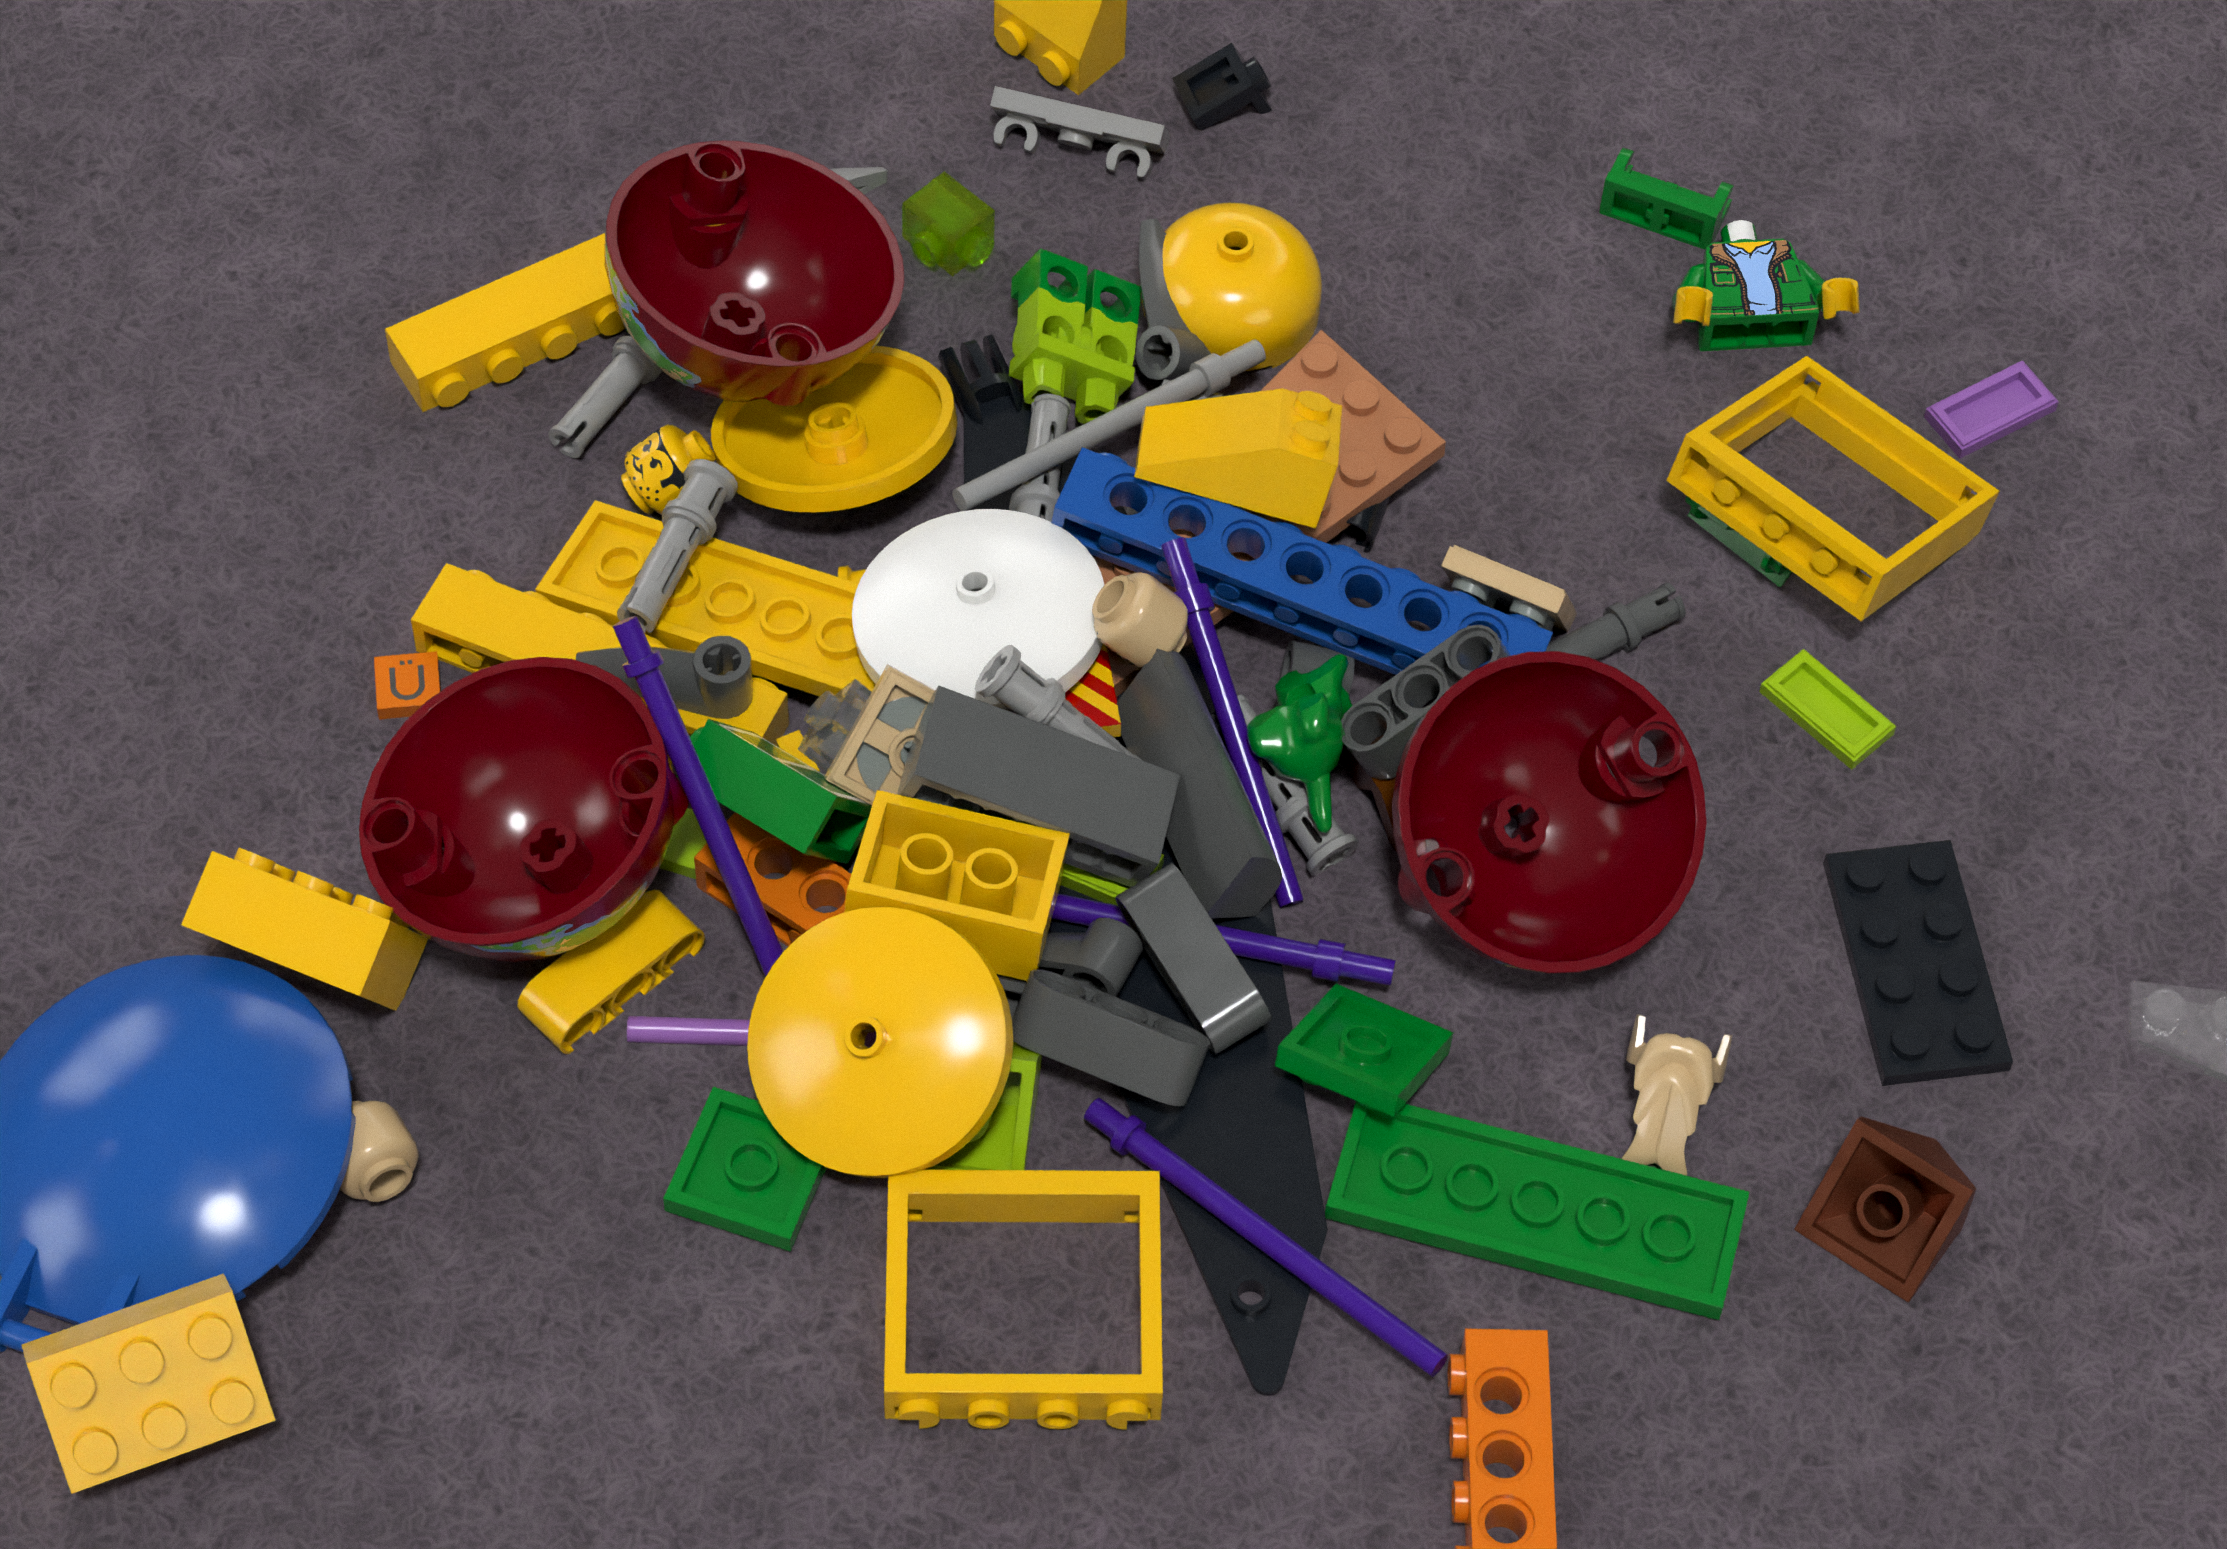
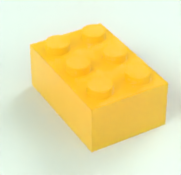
M877 790L847 887L844 912L869 907H895L925 914L950 926L965 936L986 957L996 974L1027 981L1030 971L1039 969L1062 881L1070 834Z
M239 847L234 859L214 851L211 852L181 924L223 943L395 1011L406 994L428 938L409 930L410 926L393 912L394 908L359 894L356 895L351 905L354 894L301 871L296 873L291 869L276 864V862Z
M224 1273L21 1345L71 1494L276 1421L233 1291Z

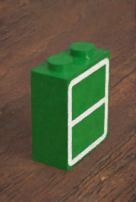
M708 719L704 727H700L693 732L690 739L719 803L803 854L846 864L849 862L863 837L872 805L826 781L823 773L752 731Z

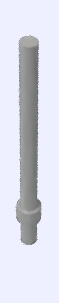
M1253 339L1221 356L1212 353L1192 363L1189 367V372L954 489L952 492L953 499L961 511H968L1079 455L1082 447L1089 450L1141 424L1147 406L1184 402L1200 393L1206 397L1228 387L1232 377L1266 360L1265 350L1258 340Z

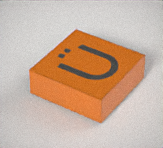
M437 651L374 657L376 702L379 720L410 717L427 700L441 691Z

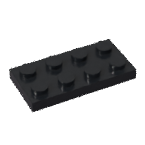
M1951 840L1826 854L1823 865L1882 1086L2010 1071L2013 1059Z

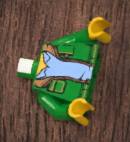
M1745 220L1733 221L1722 228L1720 232L1722 242H1712L1706 246L1702 264L1689 268L1672 298V306L1675 310L1673 323L1681 324L1682 320L1686 322L1699 321L1700 352L1812 345L1820 312L1823 313L1824 319L1834 318L1838 311H1850L1853 314L1860 313L1859 285L1856 280L1833 278L1825 281L1804 260L1797 258L1790 242L1783 238L1758 240L1755 226L1753 223Z

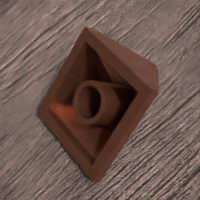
M1861 1116L1853 1125L1794 1230L1909 1303L1962 1230L1977 1188L1937 1139Z

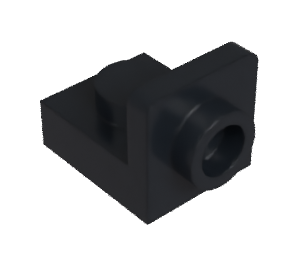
M1233 43L1228 44L1172 78L1193 122L1201 131L1250 102L1253 103L1260 114L1272 111L1263 92L1272 87L1265 71L1255 57L1246 61Z

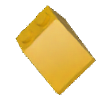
M994 0V36L998 44L1008 54L1012 56L1021 54L1038 66L1044 79L1054 86L1063 84L1077 95H1080L1125 57L1127 0Z
M1281 388L1147 406L1142 417L1134 477L1316 529L1338 467L1342 405L1332 403L1327 397L1317 392L1301 391L1297 393Z

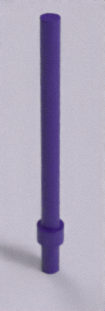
M1186 538L1170 540L1162 544L1161 547L1176 590L1174 593L1183 600L1188 609L1187 626L1231 761L1282 870V880L1275 892L1279 908L1302 902L1304 898L1258 758L1249 746L1247 724L1210 614L1215 609L1208 585L1199 581Z
M1058 894L1052 919L1090 926L1095 919L1111 918L1129 926L1118 905ZM1216 925L1233 953L1237 956L1313 970L1312 977L1338 982L1339 977L1343 976L1391 986L1396 960L1345 950V943L1319 939L1318 945Z

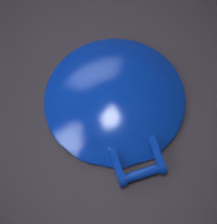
M205 955L156 958L124 966L99 976L75 989L39 1016L13 1043L0 1060V1275L2 1277L0 1281V1352H4L8 1347L23 1353L22 1344L53 1334L22 1323L29 1310L78 1325L223 1273L237 1302L246 1297L243 1291L245 1288L263 1277L276 1264L280 1269L284 1268L307 1244L331 1208L346 1175L352 1153L356 1117L352 1113L350 1081L353 1080L345 1052L336 1034L320 1011L305 995L287 981L269 971L242 961Z

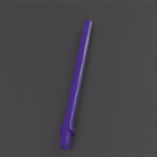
M638 617L627 618L612 626L627 659V662L622 665L627 678L635 677L766 977L773 964L783 953L782 947L659 666L664 663L659 649L652 651Z
M1101 1098L1095 1099L1090 1104L1084 1114V1119L1111 1139L1110 1147L1122 1156L1130 1153L1153 1171H1160V1176L1431 1377H1434L1442 1369L1448 1359L1447 1353L1147 1133L1144 1121L1135 1115L1127 1118Z

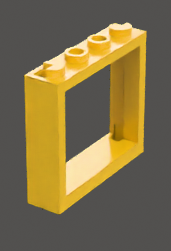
M1805 356L1687 433L1666 480L1860 621H1863L1967 545L1981 531L2000 492L1808 356ZM1807 375H1810L1818 382H1820V386L1816 384L1814 381H1811L1810 383L1805 385L1804 382ZM1792 417L1938 520V522L1886 559L1738 452ZM1861 569L1867 574H1869L1872 578H1869L1867 575L1862 573Z
M919 1170L888 1176L884 1366L885 1419L919 1420V1429L933 1427L939 1423L940 1419H968L970 1425L981 1429L1003 1427L1009 1423V1419H1037L1039 1425L1049 1429L1071 1428L1079 1420H1106L1111 1427L1127 1430V1421L1161 1420L1163 1366L1160 1171ZM908 1222L1139 1223L1140 1374L906 1373Z

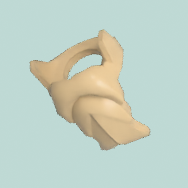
M1637 1014L1626 1056V1061L1635 1065L1634 1089L1640 1091L1633 1113L1637 1130L1634 1140L1622 1159L1643 1165L1656 1163L1663 1170L1687 1176L1684 1154L1687 1136L1695 1132L1699 1105L1707 1103L1714 1083L1723 1082L1733 1035L1724 1034L1716 1057L1712 1058V1052L1708 1046L1691 1037L1682 1038L1677 1034L1664 1033L1657 1034L1647 1043H1644L1646 1017Z

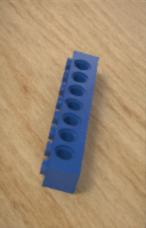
M1082 447L1054 507L1051 524L1068 531L1087 548L1091 555L1134 572L1149 574L1159 582L1174 587L1173 580L1161 545L1170 540L1182 538L1175 534L1173 530H1188L1196 535L1193 538H1186L1199 581L1200 583H1207L1213 603L1395 675L1467 626L1483 625L1490 627L1497 633L1511 656L1525 652H1546L1553 632L1539 627L1535 621L1526 616L1505 614L1480 604L1476 598L1465 592L1444 590L1422 581L1409 570L1388 568L1363 558L1356 550L1348 546L1330 545L1307 536L1292 524L1281 521L1271 522L1246 512L1241 507L1135 478V468L1129 466L1122 458L1111 453H1096ZM1118 506L1130 507L1137 514H1122L1114 508ZM1231 553H1247L1255 560L1242 561L1235 558ZM1302 575L1309 578L1313 583L1300 584L1292 580L1290 576ZM1360 598L1370 603L1372 607H1358L1348 599ZM1419 621L1427 625L1431 630L1419 631L1411 627L1407 622ZM1489 661L1480 664L1477 668L1486 665Z

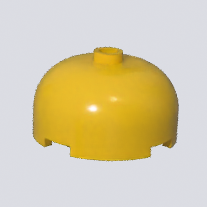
M1218 203L1204 206L1185 214L1165 230L1166 235L1163 243L1162 257L1167 289L1188 329L1205 344L1211 354L1215 353L1221 356L1256 339L1265 350L1266 360L1246 370L1252 371L1268 366L1274 368L1285 363L1309 342L1317 327L1322 294L1321 272L1312 247L1294 225L1280 215L1259 206L1245 203Z

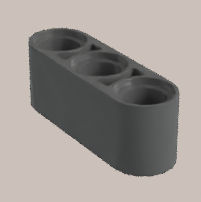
M1472 625L1457 631L1354 704L1341 720L1345 732L1342 742L1363 771L1370 777L1379 780L1396 777L1405 745L1420 719L1447 689L1475 670L1480 664L1486 661L1490 663L1499 658L1511 656L1497 633L1490 627ZM1437 698L1432 704L1423 708L1428 701ZM1384 735L1378 742L1370 745L1377 737Z
M1170 863L1115 897L1130 928L1138 934L1144 950L1195 1029L1210 1040L1209 1049L1214 1055L1272 1020L1268 1007L1180 870L1173 863Z
M1046 970L1030 971L1012 1017L1013 1041L1019 1045L1155 1101L1173 1106H1184L1187 1103L1210 1046V1040L1205 1035L1185 1024Z

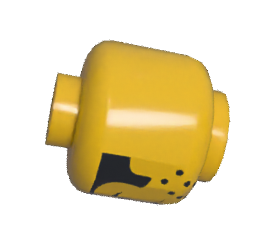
M666 425L656 430L626 453L624 462L626 472L621 475V480L631 499L642 511L649 515L653 512L662 515V511L668 501L677 499L684 486L683 473L689 462L695 459H706L714 462L716 457L708 442L696 430L686 434L674 425Z

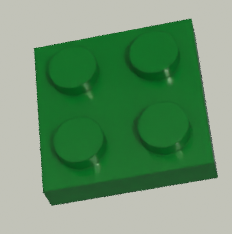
M1336 983L1279 1044L1275 1066L1299 1076L1309 1084L1325 1087L1359 1102L1365 1108L1381 1111L1394 1117L1449 1054L1454 1032Z
M713 1087L664 1195V1210L791 1252L827 1167L810 1160L784 1140L765 1115L759 1101Z

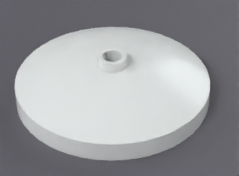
M976 509L943 515L915 526L897 537L874 558L864 572L856 589L852 607V625L858 655L864 669L875 684L886 665L889 664L934 690L939 685L1012 712L992 695L984 698L975 690L977 679L984 667L1002 648L1007 645H1013L1021 652L1020 660L1045 680L1049 678L1057 680L1063 686L1062 689L1065 692L1069 690L1085 675L1094 663L1103 645L1095 634L1093 627L1094 615L1092 613L1094 600L1105 585L1095 559L1077 538L1065 529L1051 524L1050 521L1023 512L1001 509Z

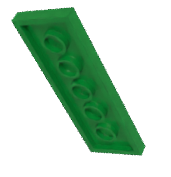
M1356 1101L1326 1204L1325 1217L1329 1220L1719 1320L1750 1192L1405 1104L1393 1117L1381 1111L1365 1108Z

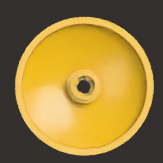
M875 346L865 358L844 376L829 386L809 394L805 401L795 406L777 405L766 399L745 403L723 400L713 419L711 441L716 463L726 468L738 482L737 493L746 499L766 507L784 511L831 512L880 501L905 490L929 474L942 461L953 444L957 431V414L951 387L944 375L935 366L912 353L885 346Z
M895 907L856 909L838 914L813 926L786 948L773 964L758 991L751 1012L747 1042L748 1065L756 1096L765 1115L784 1140L810 1160L842 1173L866 1178H888V1176L925 1170L948 1159L962 1149L976 1136L996 1108L1008 1079L1013 1053V1026L1009 1003L1003 986L986 957L972 942L955 929L925 914ZM876 1030V1041L868 1048L864 1045L866 1035Z

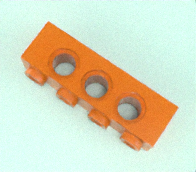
M736 812L727 820L734 840L780 942L789 947L799 936L813 926L828 918L844 913L847 887L851 873L843 869L840 862L803 854ZM706 843L694 857L697 888L737 913L713 855ZM770 873H782L786 875L779 879H768L764 877L765 875ZM821 906H833L838 908L837 910L829 913H822L815 910L816 908Z
M1465 1328L1460 1354H1449L1447 1372L1448 1394L1461 1396L1462 1417H1451L1449 1432L1450 1458L1463 1459L1464 1481H1453L1451 1514L1453 1523H1465L1466 1546L1455 1545L1454 1549H1557L1548 1330ZM1489 1400H1501L1509 1404L1514 1411L1508 1414H1497L1487 1409L1483 1403ZM1492 1463H1503L1511 1467L1517 1475L1510 1478H1499L1488 1472L1485 1466ZM1494 1527L1508 1528L1519 1537V1540L1513 1543H1501L1494 1540L1487 1531Z

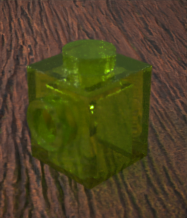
M945 171L902 203V237L911 243L913 252L925 265L933 267L937 264L953 277L968 264L971 267L979 266L991 254L995 243V210Z

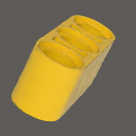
M660 890L647 891L635 906L614 926L595 939L567 951L536 975L523 989L518 999L517 1007L562 1053L570 1054L574 1051L571 1047L574 1042L588 1031L596 1034L624 1012L621 1006L638 992L646 995L674 973L670 969L674 964L689 953L693 957L696 956L704 944L705 935Z

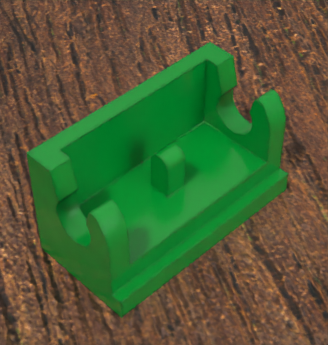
M1623 147L1605 179L1599 213L1705 250L1707 245L1714 242L1732 202V199H1729L1734 185L1722 182L1714 198L1697 193L1669 181L1665 182L1632 170L1633 165L1629 163L1632 160L1634 151Z

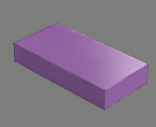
M2022 360L1927 407L1924 418L1960 459L2056 411L2059 401Z

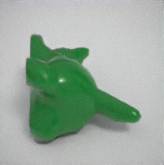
M1343 654L1333 656L1323 665L1308 673L1300 674L1297 670H1294L1284 675L1277 682L1275 688L1279 706L1254 717L1247 726L1249 746L1256 757L1267 761L1279 776L1304 783L1309 813L1318 831L1326 834L1332 827L1330 772L1337 766L1344 746L1342 737L1343 735L1345 737V732L1341 720L1344 714L1353 706L1349 693L1342 686V679L1349 664L1347 657Z

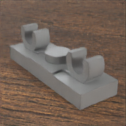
M995 86L990 104L997 116L1004 117L997 123L994 129V141L998 146L1004 147L1010 131L1015 128H1022L1027 132L1024 150L1033 154L1040 145V133L1036 127L1040 126L1059 132L1058 142L1072 147L1091 150L1093 141L1115 144L1110 148L1106 157V166L1110 172L1116 173L1120 160L1125 155H1137L1140 159L1137 177L1144 180L1151 174L1153 168L1152 158L1148 151L1165 154L1170 140V134L1165 125Z

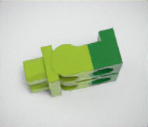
M1040 248L1012 277L1011 298L1018 300V317L1012 342L1015 356L1010 361L1009 376L1023 381L1025 403L1032 404L1034 398L1041 394H1056L1063 398L1067 397L1075 400V416L1078 422L1085 424L1115 409L1118 397L1134 383L1135 367L1132 365L1135 356L1141 286L1094 269L1087 276L1088 266ZM1050 272H1055L1063 275L1066 279L1058 287H1055L1048 283L1047 275ZM1103 292H1108L1117 296L1118 299L1108 307L1101 303L1100 295Z

